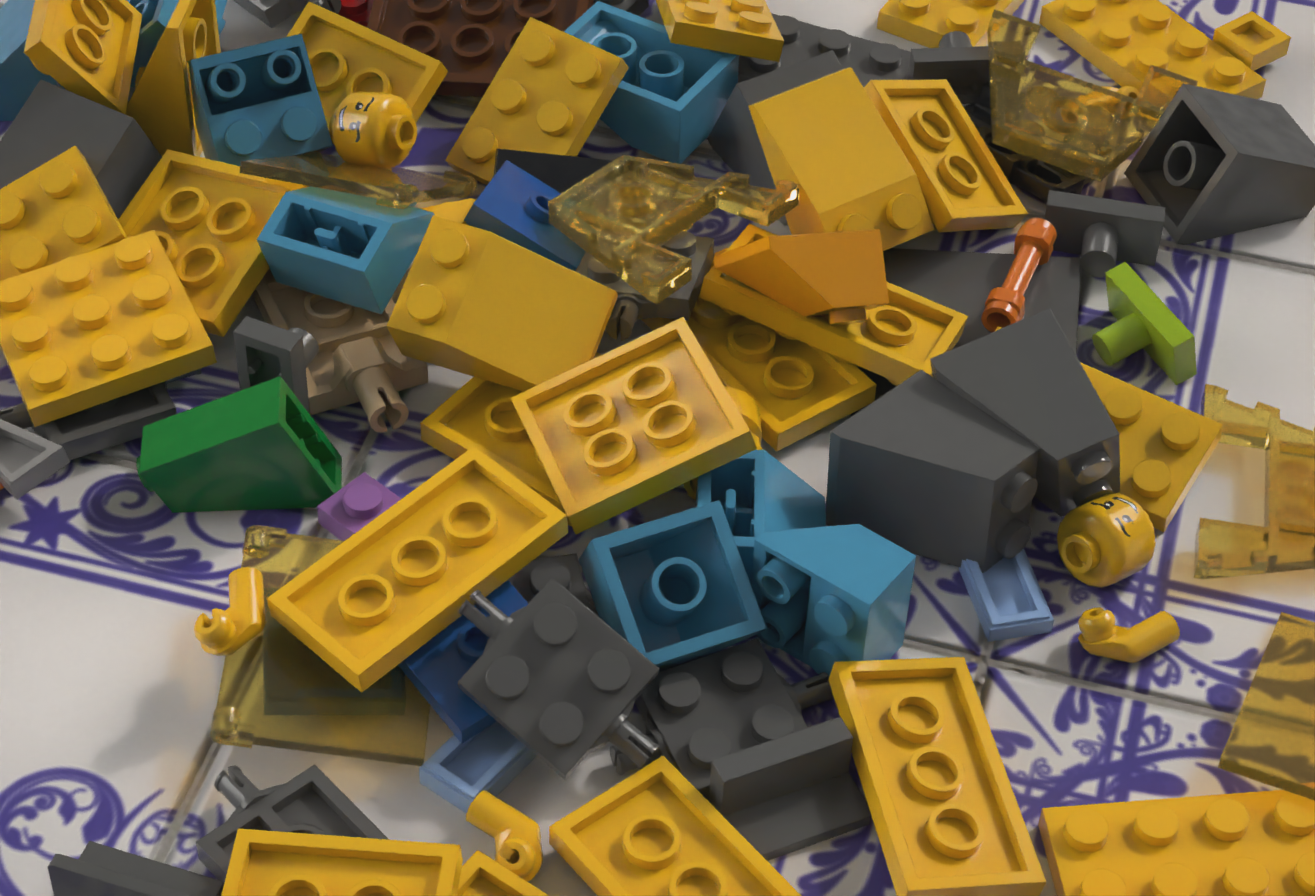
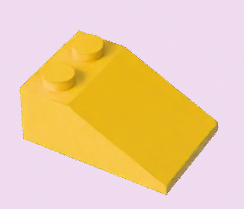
M179 0L146 67L141 66L137 72L135 90L127 103L126 115L136 120L161 156L164 155L167 149L200 157L203 151L195 123L188 61L221 53L215 0Z
M851 67L836 71L748 106L791 235L880 229L882 249L885 251L934 230L917 174Z
M433 215L387 323V328L401 354L524 392L594 359L618 295L617 291L497 234Z

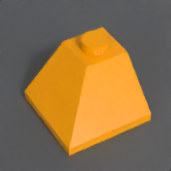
M880 229L768 236L714 256L715 269L804 317L829 315V324L831 326L867 321L866 310L889 304Z

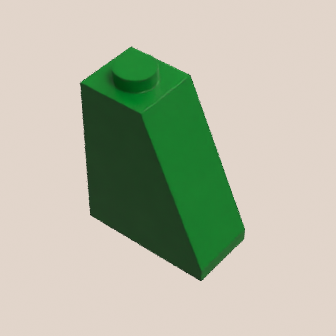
M281 376L143 426L141 455L138 456L136 461L137 472L144 487L150 492L155 491L172 513L317 508L319 504L342 488V456Z

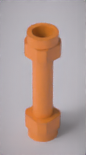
M1041 218L1027 220L1020 227L1015 237V259L1002 287H996L990 291L981 316L984 327L991 333L998 326L1004 328L1022 320L1025 314L1024 294L1037 265H1043L1048 262L1057 237L1055 227L1047 220Z

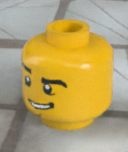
M360 91L349 94L334 110L330 118L329 133L337 153L345 162L362 167L389 169L399 166L409 155L417 138V126L412 111L403 98L388 93Z
M1106 494L1070 510L1060 522L1057 533L1058 552L1064 566L1077 580L1087 586L1100 588L1115 584L1141 571L1152 559L1156 545L1154 527L1149 515L1136 501L1122 494Z

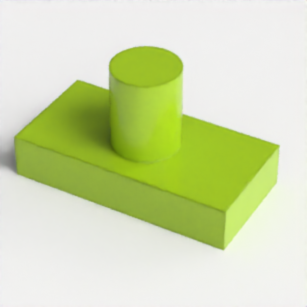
M1126 262L1105 272L1109 311L1118 321L1092 335L1094 347L1101 359L1107 365L1112 366L1143 348L1176 386L1195 376L1197 368L1194 335Z

